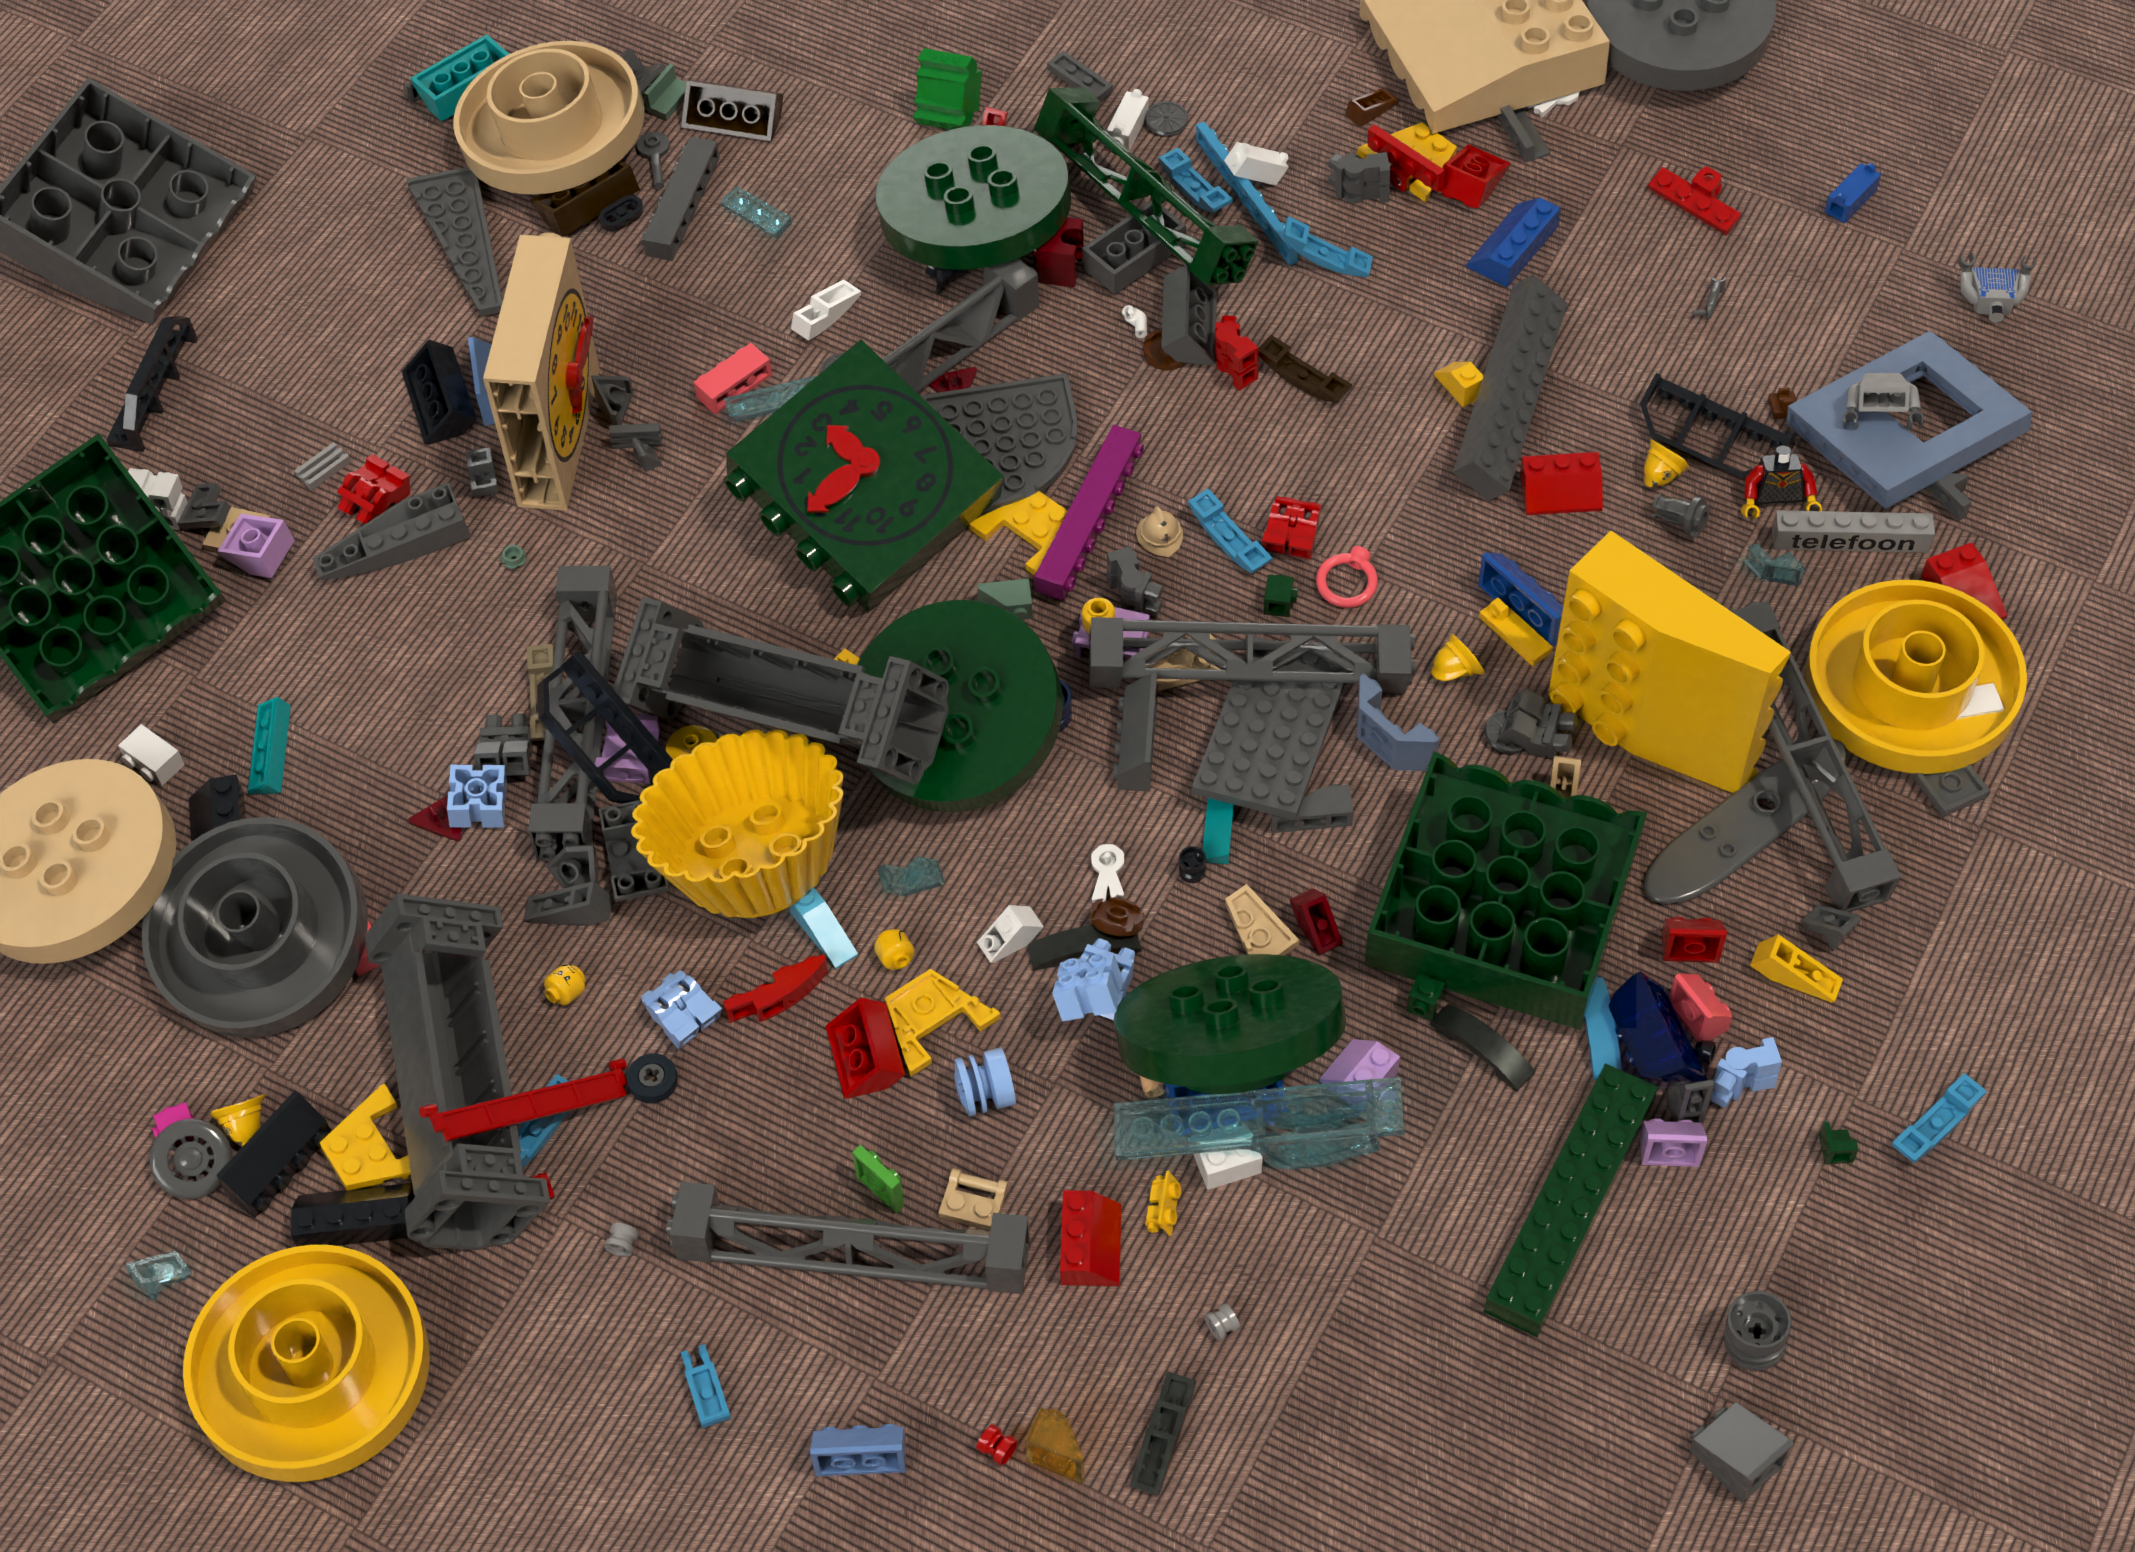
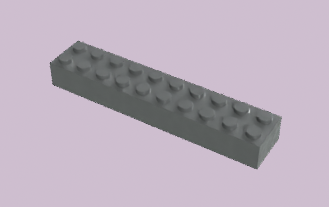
M1534 274L1514 284L1453 469L1455 475L1488 501L1510 490L1568 304Z

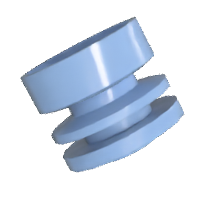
M1002 1047L984 1051L983 1065L978 1066L973 1055L968 1056L969 1069L965 1068L962 1058L954 1059L956 1090L968 1117L976 1115L974 1102H978L982 1114L987 1112V1099L992 1098L997 1110L1016 1105L1012 1078Z

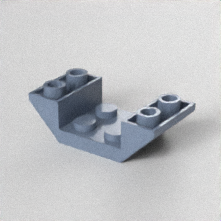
M1363 673L1359 678L1357 738L1393 770L1426 771L1433 751L1438 753L1439 738L1432 729H1427L1421 723L1404 734L1402 729L1386 719L1380 710L1382 689L1379 683L1374 679L1368 678Z

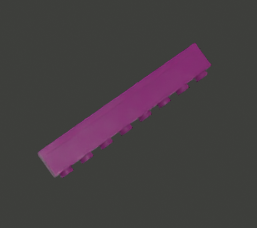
M1113 424L1034 576L1035 592L1064 601L1067 593L1073 591L1078 572L1082 573L1084 570L1087 554L1093 552L1096 537L1098 534H1102L1105 528L1107 515L1113 513L1117 496L1122 495L1126 478H1130L1133 474L1136 458L1140 459L1143 454L1144 445L1141 444V433Z

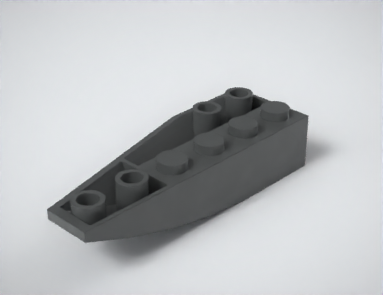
M448 482L397 503L312 559L320 580L346 577L387 568L428 555L470 538L471 534Z

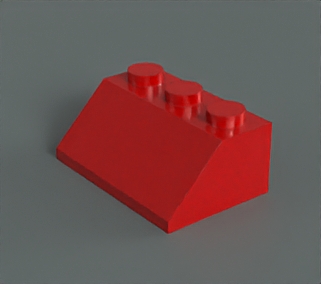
M1598 452L1522 456L1520 481L1526 515L1603 510L1602 469Z
M860 997L826 1025L844 1098L849 1099L888 1089L905 1076L886 1003Z
M1063 1190L1060 1259L1061 1285L1120 1286L1121 1203L1094 1191Z

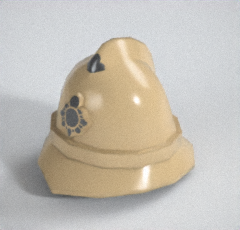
M1156 506L1153 513L1139 522L1136 535L1139 544L1145 550L1156 556L1170 558L1180 548L1183 540V529L1170 512L1161 510Z

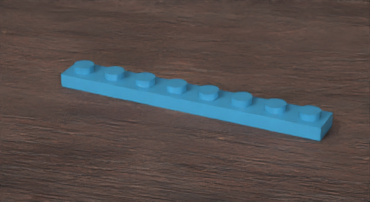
M1205 121L1196 124V142L1287 264L1291 266L1298 263V252L1283 238L1285 224L1277 219L1271 206L1268 207L1263 195L1259 190L1256 191L1250 179L1233 175L1224 161L1229 154L1225 144H1221L1217 139L1215 131L1210 129Z

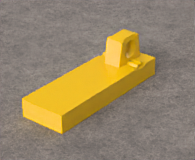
M1497 597L1490 605L1480 611L1479 618L1530 665H1536L1552 653L1553 646L1500 598Z

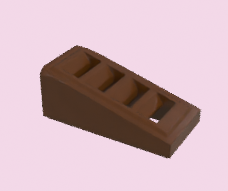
M1384 88L1349 100L1346 116L1360 127L1397 105L1398 100Z

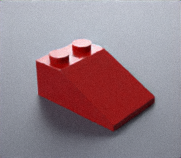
M1468 144L1444 163V188L1439 192H1442L1441 194L1444 197L1462 201L1469 208H1479L1487 201L1511 163Z
M1973 542L1926 560L1921 575L1923 581L1945 585L1962 591L1986 605L2001 620L2007 618V612L1988 565Z

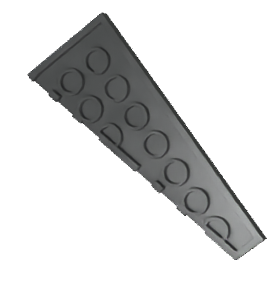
M469 167L408 178L407 184L410 192L480 316L499 313L503 301L478 177L474 175Z

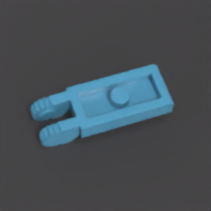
M703 1344L698 1346L700 1358L704 1362L703 1365L693 1368L692 1359L687 1350L681 1352L686 1368L684 1372L702 1428L729 1420L731 1416L713 1361L710 1362L706 1346Z

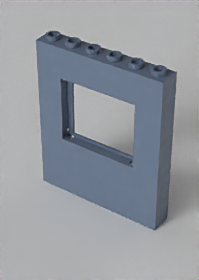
M1928 331L1788 406L1787 425L1882 507L1887 509L2030 431L2032 411L1995 383L1992 378H1989L1980 371L1977 366L1965 359L1958 351H1955L1946 344L1942 338ZM1865 373H1900L1909 383L1924 376L1972 415L1969 419L1924 443L1887 412H1860L1858 410L1856 411L1858 414V428L1854 429L1853 421L1846 423V429L1843 427V414L1848 411L1846 410L1848 390L1853 384L1862 381Z

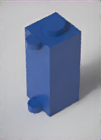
M1860 163L1828 196L1825 213L1845 224L1877 191L1881 174L1875 171V165L1873 163H1868L1867 165Z

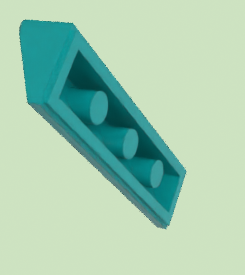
M278 696L258 705L248 794L281 793L291 707Z
M1208 798L1203 841L1206 863L1229 864L1234 804Z

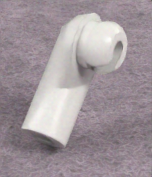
M1131 305L1125 306L1122 310V315L1127 322L1135 326V336L1138 338L1146 337V315Z

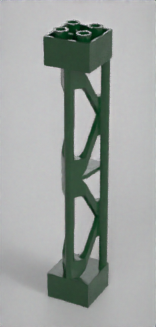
M1084 87L1049 88L1033 130L1053 144L1189 267V270L1204 284L1241 283L1254 256L1259 240L1241 225L1217 226L1201 216L1173 191L1164 178L1158 175L1143 160L1131 154L1104 130L1100 122L1095 118L1100 101ZM1099 140L1112 153L1118 155L1131 167L1128 177L1095 164L1093 143ZM1083 143L1084 153L1078 155L1066 144ZM1107 179L1124 184L1122 193L1115 189ZM1151 195L1153 215L1147 217L1130 200ZM1168 201L1184 217H1188L1204 232L1201 240L1165 227L1161 205ZM1176 242H1182L1197 248L1194 258Z

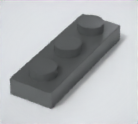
M1062 51L1047 62V69L1072 87H1084L1099 101H1102L1113 92V85L1065 51Z

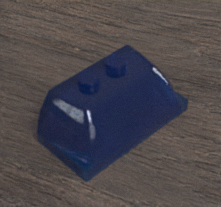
M1641 971L1631 976L1617 989L1609 1003L1610 1012L1617 1024V1028H1615L1616 1034L1626 1044L1629 1050L1626 1052V1055L1631 1064L1637 1067L1642 1077L1652 1081L1676 1083L1686 1080L1691 1082L1708 1080L1664 986Z

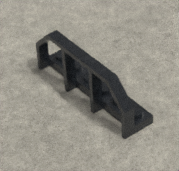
M173 316L162 319L126 392L125 403L106 439L109 446L144 452L145 446L140 437L141 430L150 412L162 414L164 411L158 396L166 379L179 380L180 378L175 361L184 342L197 343L198 341L189 317ZM179 325L181 331L173 330L174 326Z
M1658 373L1655 374L1640 402L1650 436L1653 440L1742 481L1745 480L1746 476L1753 469L1740 472L1723 464L1740 431L1747 433L1746 436L1753 441L1760 442L1763 440L1770 443L1769 446L1774 450L1778 446H1788L1792 451L1795 446L1793 434L1780 432L1749 418L1745 412L1740 414L1709 400L1703 393L1698 395L1663 379L1661 374ZM1654 392H1657L1656 395L1666 401L1673 399L1679 402L1678 405L1683 409L1692 411L1676 442L1655 433L1647 409V405ZM1700 412L1702 413L1701 416L1712 422H1715L1717 419L1732 431L1717 461L1683 445Z
M580 650L575 652L558 669L537 685L538 719L609 801L623 804L640 800L639 795L617 791L602 774V771L630 749L653 776L661 770L670 768L673 760ZM563 672L566 673L568 678L584 694L585 698L595 707L567 730L550 713L549 683ZM600 713L621 740L625 742L626 746L597 768L570 735L596 714Z

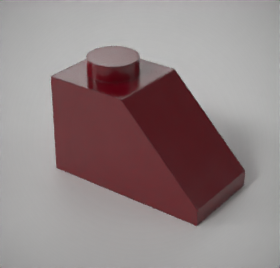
M1312 888L1289 899L1299 927L1318 955L1343 944L1326 894Z

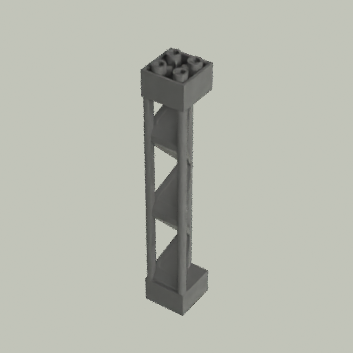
M1020 258L1003 264L983 268L984 285L882 360L911 388L919 393L1015 321L1019 322L1039 307L1038 274L1032 267H1028ZM998 307H1000L1008 315L993 326ZM936 338L966 345L923 377L932 345Z

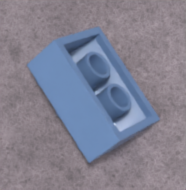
M470 337L468 342L475 393L484 426L495 424L483 380L491 344Z
M885 1424L881 1428H868L867 1426L858 1425L845 1430H838L835 1427H824L820 1431H813L810 1455L815 1476L906 1472V1437L904 1427H898L895 1424Z

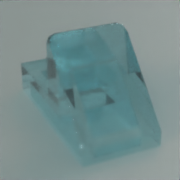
M177 1251L126 1263L125 1269L138 1287L153 1301L157 1299L162 1286L186 1280L191 1272Z

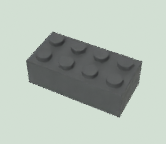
M1152 200L1139 209L1147 217L1153 215ZM1161 205L1165 227L1186 235V225ZM1129 215L1082 248V268L1113 294H1116L1174 253L1132 215ZM1176 242L1181 248L1186 246L1182 242Z

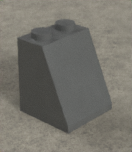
M1735 1402L1728 1409L1725 1406L1722 1407L1713 1416L1714 1422L1708 1427L1702 1425L1691 1436L1693 1442L1689 1451L1743 1503L1785 1466L1794 1443L1778 1430Z

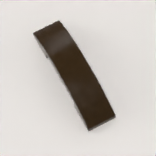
M1270 335L1258 348V356L1274 372L1311 396L1324 401L1339 403L1352 388L1351 383L1333 372L1327 376L1291 354V346L1273 335Z

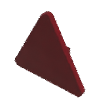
M970 367L944 373L929 386L938 393L971 388L977 368Z
M448 795L409 818V823L413 826L456 842L462 839L461 827L449 826L447 813Z

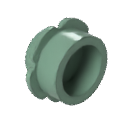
M510 545L503 550L501 561L503 564H506L507 568L515 569L525 564L526 553L521 547Z

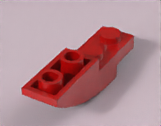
M825 955L810 956L803 962L792 966H783L772 973L773 983L759 985L752 991L734 994L729 999L724 1000L723 1004L729 1023L756 1014L760 1023L786 1011L801 1001L828 973Z

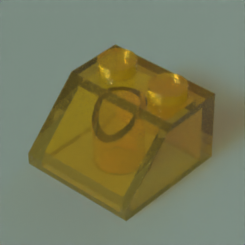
M1040 1407L1025 1438L1027 1462L1083 1484L1085 1479L1084 1459L1069 1420L1058 1410H1046Z

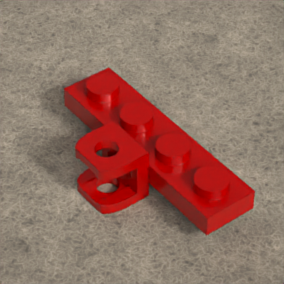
M1373 124L1368 128V147L1377 153L1387 152L1388 161L1393 163L1390 166V183L1394 187L1405 192L1409 188V180L1414 179L1416 181L1418 179L1425 186L1432 188L1436 192L1444 188L1445 170L1377 125Z
M1706 166L1691 180V184L1662 167L1648 184L1649 190L1727 236L1741 219V213L1716 199L1722 191V184L1720 183L1721 174Z

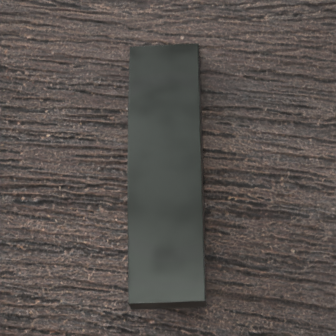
M1167 1371L1160 1397L1157 1399L1149 1428L1147 1427L1130 1487L1159 1496L1187 1415L1196 1380Z

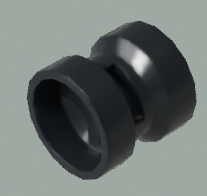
M1196 846L1186 847L1179 854V875L1185 882H1200L1206 873L1205 852Z

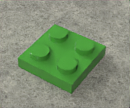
M859 1145L852 1152L856 1178L897 1214L904 1207V1193L901 1188L902 1180L892 1168L886 1169L874 1151H867Z

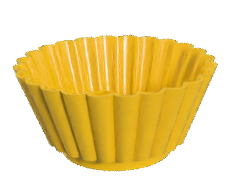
M753 729L743 733L741 736L726 734L717 739L715 743H701L692 750L691 754H683L672 760L670 768L655 774L653 777L654 785L647 787L641 792L640 801L642 804L638 805L632 813L633 818L637 822L631 829L632 836L638 840L636 845L637 851L647 859L651 867L696 905L704 907L710 913L717 914L721 912L725 917L755 918L782 911L803 898L811 888L819 883V876L827 872L829 861L833 855L843 800V774L841 771L836 770L837 759L833 755H825L823 744L809 743L807 736L803 734L788 736L783 730H772L764 734L763 731Z

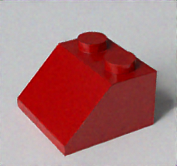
M1665 918L1662 928L1663 961L1719 963L1727 937V930L1722 921L1712 920L1711 918Z

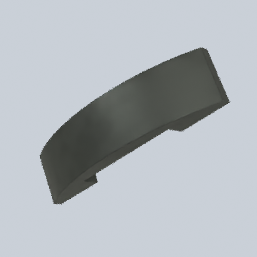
M1094 925L1054 933L1028 944L1032 969L1035 971L1058 967L1061 960L1081 957L1087 944L1093 946L1098 938L1108 941L1111 944L1110 952L1113 951L1115 954H1119L1121 948L1124 947L1138 953L1141 952L1138 933L1131 936L1110 935L1098 930Z
M1447 1004L1430 1021V1025L1450 1041L1454 1038L1493 1067L1496 1070L1495 1076L1516 1092L1535 1074L1533 1067L1507 1040L1472 1014L1454 1005Z

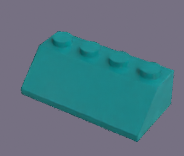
M486 34L411 77L410 80L428 110L442 122L455 114L458 101L468 85L483 70L499 59L509 55V53Z

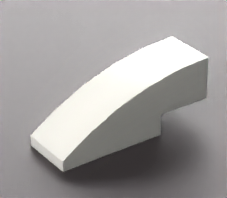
M842 280L811 296L810 305L793 313L791 329L808 341L835 323L861 296V291L847 281Z

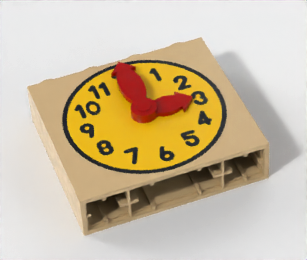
M549 232L542 233L539 236H519L483 380L517 506L567 510L595 393L591 375L599 376L600 368L592 337L593 316H588L571 238L561 237L558 234Z

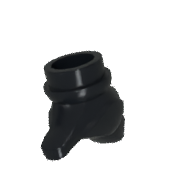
M927 266L925 274L929 275L931 279L936 280L935 293L938 295L943 286L967 273V269H943Z

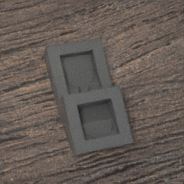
M491 448L466 452L473 497L499 493Z

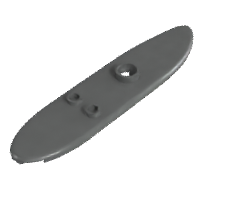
M1834 740L1835 745L1845 763V746L1841 741ZM1824 746L1813 762L1818 763L1837 779L1839 774ZM1784 759L1779 760L1759 773L1677 836L1660 852L1646 873L1644 890L1647 898H1650L1654 903H1682L1704 894L1728 878L1810 813L1789 773V768H1787ZM1820 780L1813 784L1821 801L1831 791V788ZM1766 798L1768 799L1767 803L1771 804L1774 802V809L1765 810L1760 808L1757 800Z

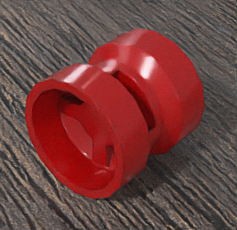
M991 1424L981 1435L976 1449L984 1455L990 1454L993 1457V1461L1003 1466L1014 1454L1018 1441L1010 1435H1003L1000 1428Z

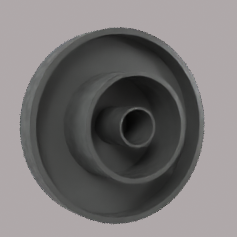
M1587 0L1586 7L1610 41L1608 65L1622 75L1642 84L1679 91L1717 87L1736 80L1749 72L1767 51L1776 16V0Z
M273 817L246 818L229 822L202 834L173 858L169 879L161 895L143 918L142 947L145 963L151 979L165 999L199 1026L215 1033L240 1038L263 1037L281 1033L297 1027L320 1013L341 993L358 966L365 945V934L368 928L366 898L362 885L351 865L329 841L314 830L297 822Z

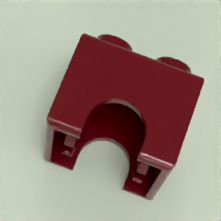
M1067 217L1062 227L1053 237L1032 251V256H1036L1033 269L1038 274V283L1075 287L1078 277L1075 275V262L1082 261V248L1084 247L1082 219Z

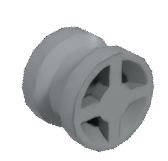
M613 1223L609 1230L611 1236L606 1240L604 1248L617 1256H631L634 1250L632 1244L637 1240L639 1232L630 1225Z
M1226 1303L1220 1305L1218 1311L1214 1313L1208 1312L1204 1315L1209 1330L1219 1341L1225 1338L1226 1333L1229 1331L1235 1332L1240 1329L1235 1313Z

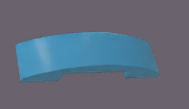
M1178 147L1158 157L1159 163L1171 181L1196 206L1213 213L1233 202V199L1220 186L1213 188L1192 168L1191 159Z
M1288 216L1283 238L1300 255L1319 266L1338 273L1358 277L1369 276L1373 256L1354 247L1345 251L1309 234L1310 226Z
M1209 489L1204 490L1188 501L1189 507L1208 535L1240 567L1250 573H1254L1272 561L1273 558L1257 540L1252 543L1223 511L1224 505Z
M1598 977L1584 1018L1594 1080H1597L1605 1063L1622 1070L1616 1025L1609 993L1604 978Z
M1962 1074L1946 1090L1944 1096L1913 1126L1907 1127L1891 1145L1912 1163H1916L1954 1130L1984 1097L1987 1091L1968 1075Z
M556 1074L547 1087L569 1081ZM569 1111L524 1122L518 1129L521 1147L522 1169L545 1146Z

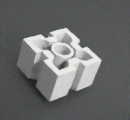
M129 468L128 472L170 527L173 530H180L181 527L177 523L188 502L185 494L181 492L183 487L178 474L158 472L156 476L146 469Z

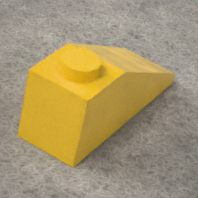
M1779 934L1758 943L1750 964L1751 967L1774 982L1830 1003L1835 1002L1843 978Z

